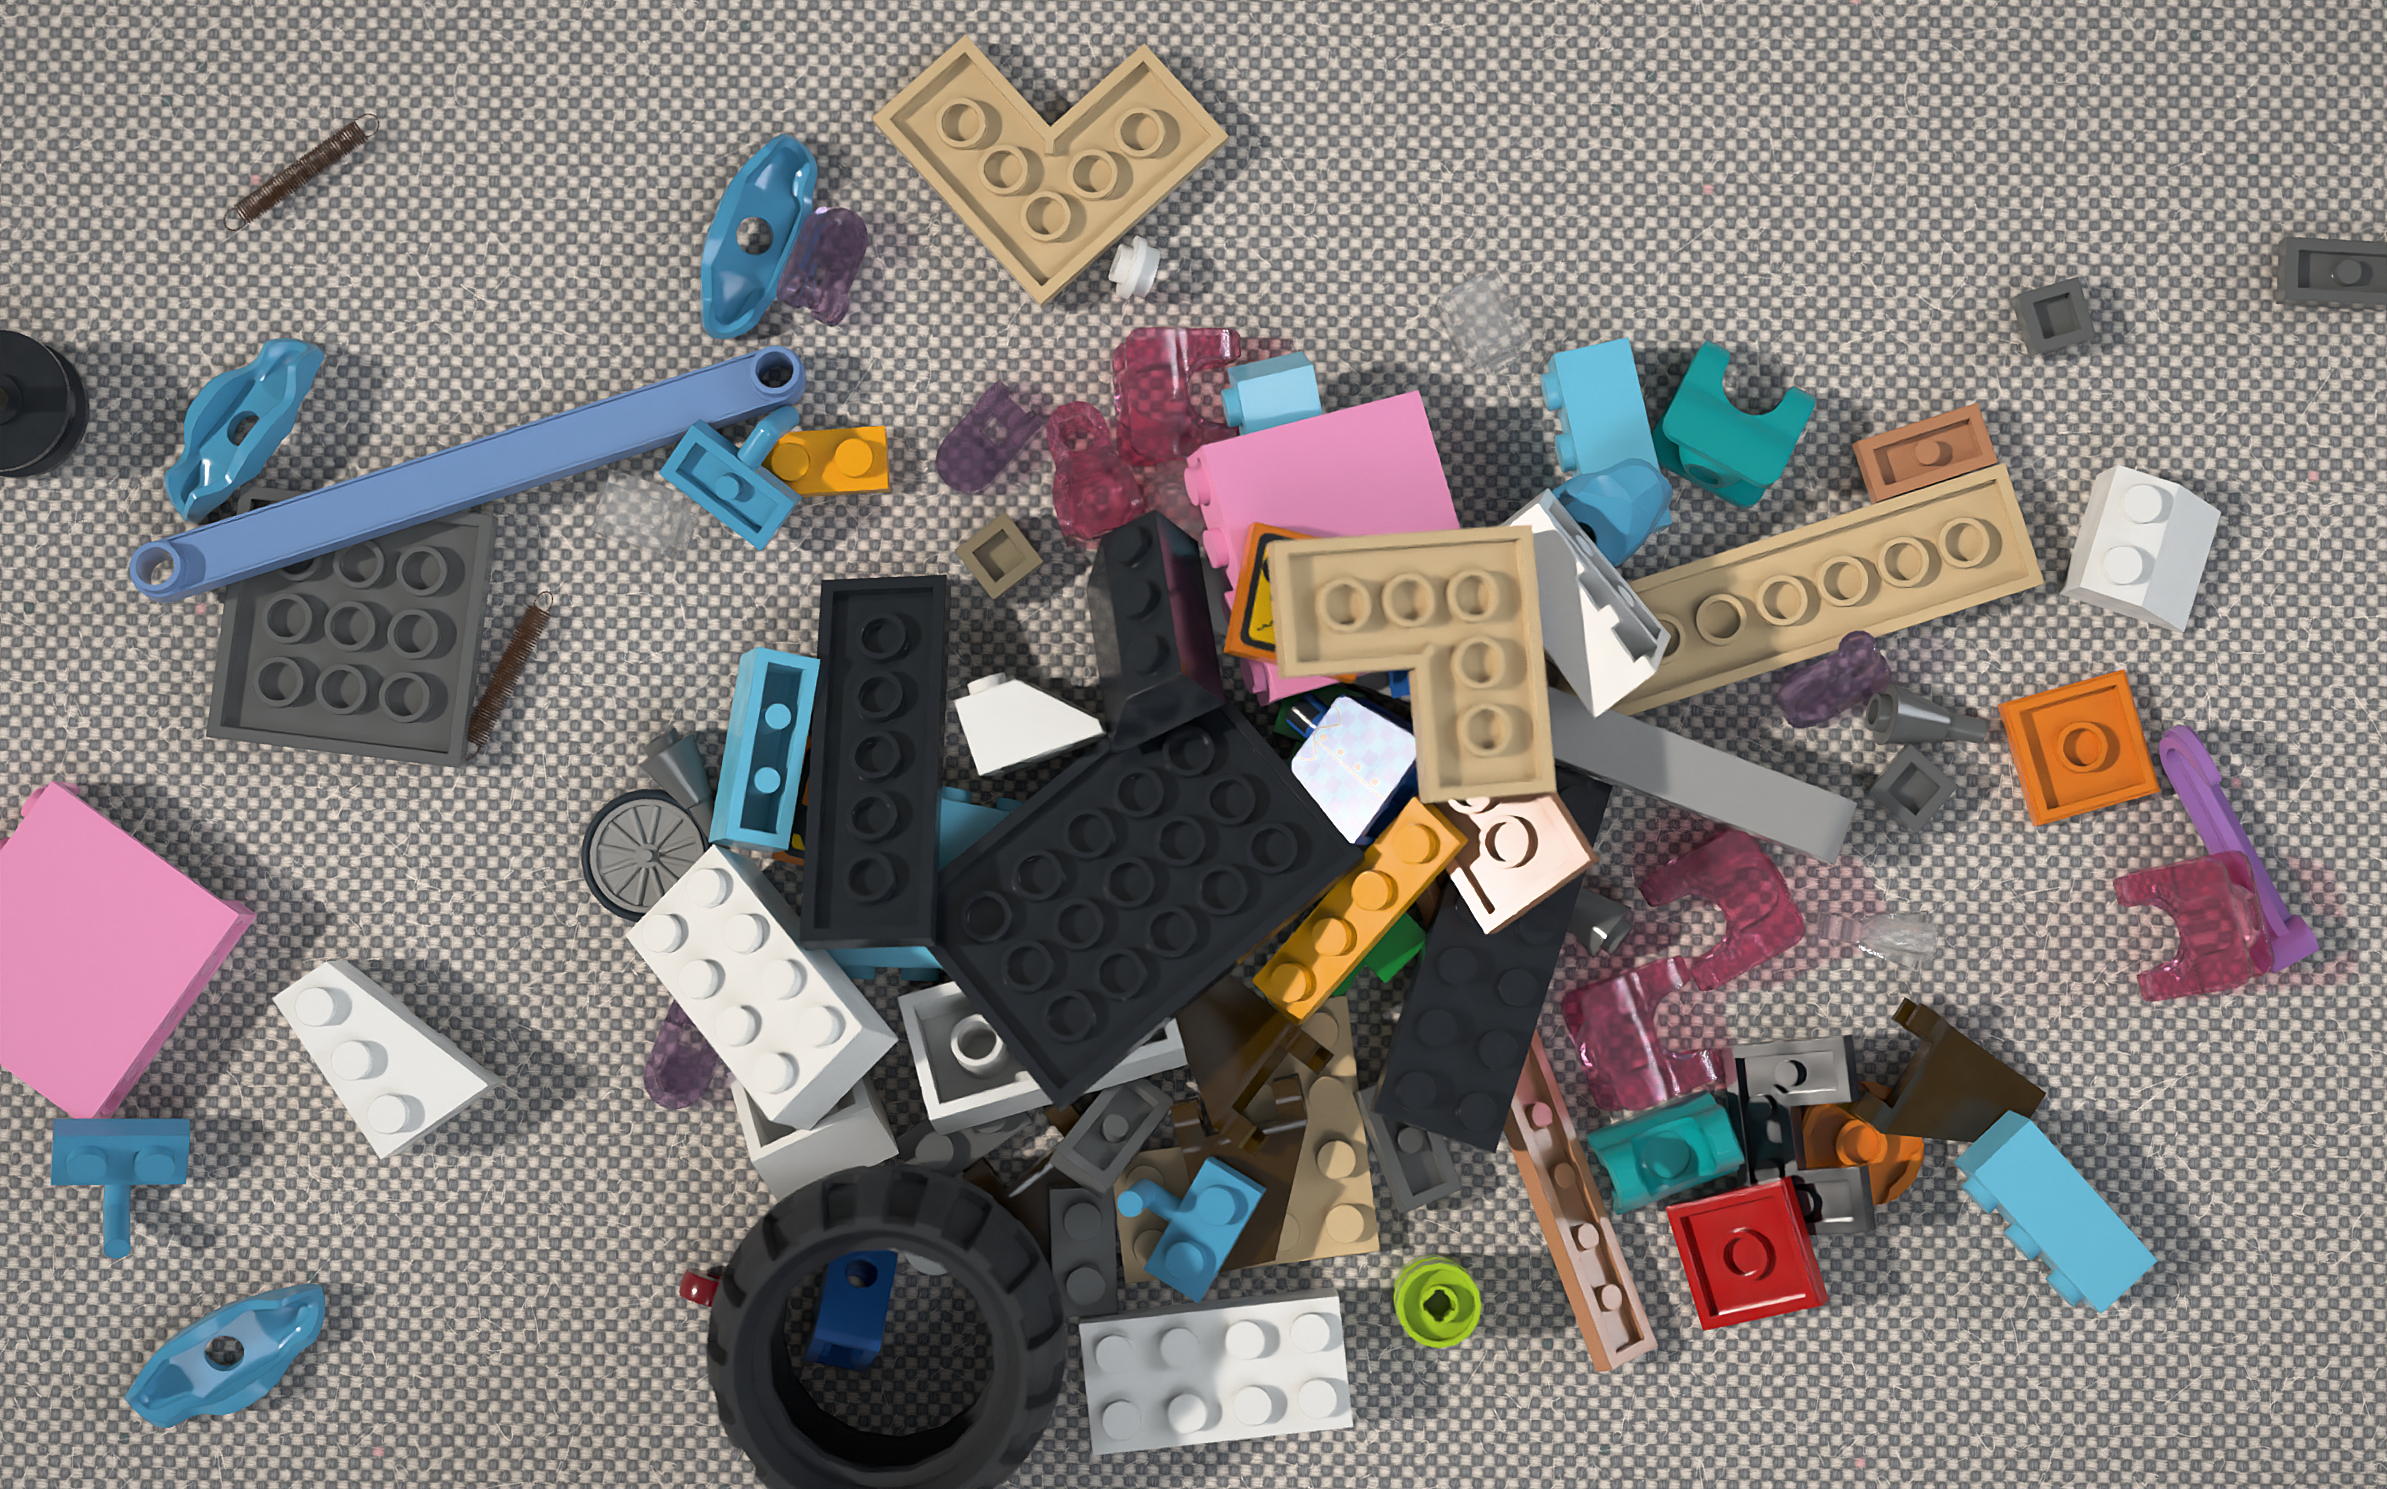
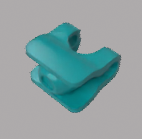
M1707 339L1689 363L1651 433L1658 464L1738 508H1752L1762 498L1766 488L1773 485L1781 476L1797 440L1815 407L1816 398L1793 385L1786 392L1783 399L1769 413L1749 415L1739 411L1728 401L1722 384L1725 369L1730 361V351Z
M1707 1090L1688 1094L1596 1129L1586 1135L1590 1147L1595 1151L1602 1167L1607 1168L1613 1181L1615 1190L1611 1191L1614 1200L1612 1205L1616 1215H1621L1739 1170V1165L1745 1163L1738 1140L1724 1107L1718 1105Z

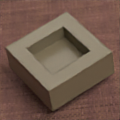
M1005 511L955 549L957 555L994 602L1045 564Z

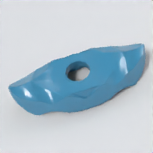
M780 134L774 137L746 162L726 187L718 203L715 217L707 230L701 263L700 305L702 326L709 337L716 339L734 338L752 329L759 322L773 300L791 284L807 256L814 230L812 200L818 170L815 158L809 148L791 135ZM749 217L762 220L768 226L771 234L768 248L758 255H752L742 250L736 238L739 224Z
M293 338L268 340L264 343L257 358L249 365L221 373L210 380L198 393L189 406L185 417V446L180 459L166 471L164 477L170 501L184 521L191 524L200 523L213 509L224 503L235 489L256 477L281 441L290 434L294 427L298 408L309 392L313 378L324 360V352L317 345ZM249 416H258L259 420L241 444L237 446L234 435L239 423Z
M1639 458L1626 459L1599 472L1578 475L1551 491L1575 521L1584 522L1594 530L1597 538V548L1614 568L1626 562L1647 540L1667 510L1673 496L1672 486L1653 465Z
M306 1283L269 1290L227 1303L172 1336L152 1356L129 1388L124 1398L125 1401L145 1421L161 1428H171L190 1417L200 1414L226 1415L251 1405L266 1395L279 1382L294 1358L316 1340L322 1328L326 1312L322 1286ZM220 1336L233 1337L242 1344L244 1355L238 1362L232 1365H219L211 1361L207 1356V1344Z

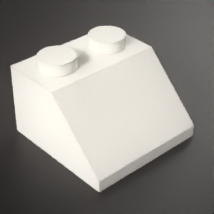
M2116 465L2097 474L2060 595L2172 631L2184 632L2221 511L2180 484L2121 465Z
M1004 672L969 683L967 686L970 695L954 700L978 774L983 776L1000 777L1098 743L1108 735L1104 718L1035 684L1017 680L1014 675L1005 676Z
M733 1072L727 1073L751 1161L778 1203L794 1191L834 1172L862 1165L871 1167L899 1154L885 1109L868 1072L809 1131L771 1122Z

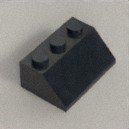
M1156 509L1102 535L1086 592L1109 748L1118 755L1226 703L1198 541Z

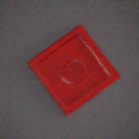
M1790 1175L1673 1202L1665 1207L1703 1331L1819 1307L1829 1301Z

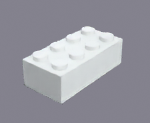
M713 844L625 936L770 1121L809 1131L899 1039L826 949H804L799 942L801 919L754 861Z
M954 981L897 997L928 1116L939 1136L1052 1104L1051 1100ZM1174 1018L1083 1094L1187 1065L1176 1019Z
M1336 1287L1118 1311L1116 1315L1081 1316L1079 1329L1093 1455L1353 1427L1339 1295Z

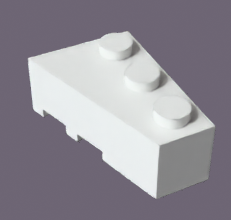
M1547 488L1500 526L1532 524L1543 645L1595 719L1656 673L1671 636Z
M346 960L324 962L272 998L380 1159L402 1153L505 1082L490 1069L486 1070L457 1048V1044L444 1034L436 1032L409 1011L410 1008Z

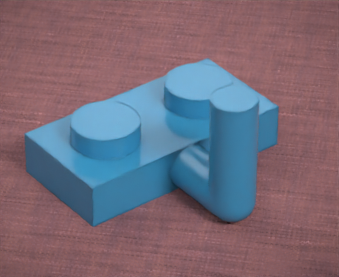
M790 405L779 407L756 425L740 449L703 420L699 419L691 425L659 474L759 551H762L769 545L802 499L801 495L761 465L776 442L798 425L799 413Z
M54 1119L51 1185H104L103 1248L105 1255L114 1259L122 1258L128 1255L131 1250V1185L186 1184L190 1144V1119Z
M1211 1155L1206 1159L1183 1200L1149 1179H1139L1119 1196L1117 1207L1121 1214L1126 1217H1135L1147 1208L1169 1222L1144 1270L1199 1303L1213 1283L1264 1195L1266 1188Z

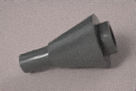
M1887 683L1880 693L1873 694L1866 710V727L1869 731L1873 732V738L1877 745L1937 741L1944 738L1981 744L1987 734V722L1985 719L1949 713L1948 709L1893 683Z
M674 727L642 747L648 758L638 765L683 808H689L709 840L715 801L710 795L712 789L693 731L680 736Z
M1581 887L1568 928L1593 959L1602 950L1612 956L1634 927L1632 923L1626 920L1632 907Z

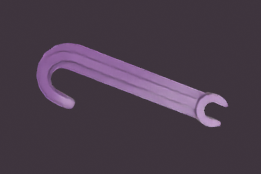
M2177 724L2166 730L2163 734L2164 738L2159 743V755L2162 766L2254 935L2248 939V945L2258 966L2265 974L2269 971H2272L2274 974L2318 951L2319 946L2316 938L2306 922L2296 914L2292 916L2289 914L2218 784L2222 782V777L2198 735L2189 725Z

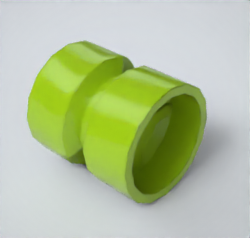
M1434 1253L1417 1256L1406 1263L1395 1277L1391 1294L1394 1311L1408 1335L1420 1344L1439 1349L1455 1346L1469 1337L1479 1323L1482 1308L1479 1289L1464 1267L1449 1256Z

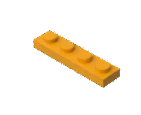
M1420 795L1414 796L1364 853L1365 861L1336 884L1252 979V982L1295 1025L1298 1026L1306 1023L1469 840L1432 802L1420 803Z

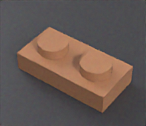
M1978 402L1865 438L1852 444L1872 505L1998 463Z

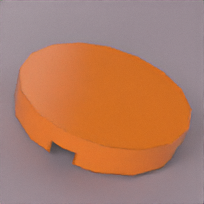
M1858 1080L1861 1091L1864 1089L1883 1102L1892 1090L1873 1081ZM1837 1103L1805 1105L1800 1116L1807 1168L1868 1164L1873 1206L1882 1205L1897 1199L1915 1181L1924 1160V1141H1922L1921 1137L1881 1134L1836 1106Z

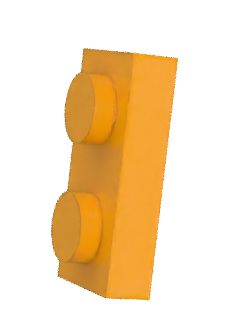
M885 426L789 432L776 442L761 464L765 469L801 495L802 498L891 492L888 437Z

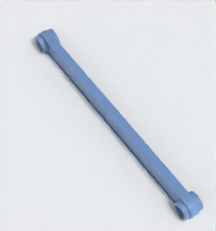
M778 345L767 346L761 350L167 538L148 542L140 546L131 557L129 563L131 580L139 591L153 601L160 603L177 602L181 599L681 441L691 425L699 419L716 430L773 412L781 406H791L797 403L805 392L807 385L806 371L799 356L792 350ZM783 366L793 371L792 378L782 387L771 388L762 384L763 376L774 367ZM165 560H174V570L170 578L161 584L152 585L151 575L154 568Z

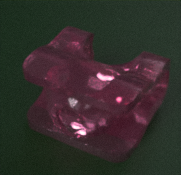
M1141 327L1131 331L1125 341L1118 345L1112 353L1117 453L1119 459L1125 465L1139 468L1188 464L1187 458L1201 446L1240 436L1239 426L1229 428L1227 423L1208 421L1200 416L1191 405L1188 393L1189 381L1194 372L1205 369H1219L1234 363L1241 356L1240 334L1237 331L1229 328Z
M1074 401L1057 407L1049 417L1046 431L1056 468L1052 488L1053 503L1067 548L1078 545L1077 538L1085 541L1101 539L1102 535L1144 515L1145 509L1136 479L1130 467L1114 451L1106 421L1101 412L1085 401ZM1075 433H1087L1094 437L1092 445L1083 451L1068 450L1065 443Z
M1725 828L1655 870L1638 886L1647 904L1651 907L1667 905L1677 898L1687 895H1701L1714 901L1723 911L1726 920V931L1721 941L1712 949L1703 953L1690 968V975L1700 991H1710L1728 983L1755 966L1796 945L1804 935L1805 926L1802 913L1792 899V892L1772 858L1763 851L1757 839L1750 836L1748 832L1739 829Z
M2228 850L2149 867L2122 875L2112 881L2118 905L2125 907L2139 905L2155 906L2164 910L2174 920L2179 930L2180 944L2176 956L2169 962L2161 963L2150 970L2136 975L2141 997L2144 1001L2155 1002L2234 989L2249 982L2250 978L2260 977L2271 971L2275 963V956L2251 862L2248 856L2241 851Z
M1682 955L1650 961L1572 990L1563 997L1560 1004L1561 1013L1593 1099L1600 1109L1604 1111H1619L1622 1109L1640 1111L1713 1081L1724 1074L1725 1067L1717 1048L1695 1049L1676 1053L1663 1045L1656 1034L1654 1016L1660 1001L1672 991L1684 987L1691 979Z

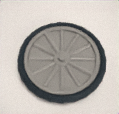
M641 789L626 792L612 799L600 809L586 830L581 852L584 879L593 896L604 908L620 918L638 923L714 843H709L708 838L689 808H683L666 791Z

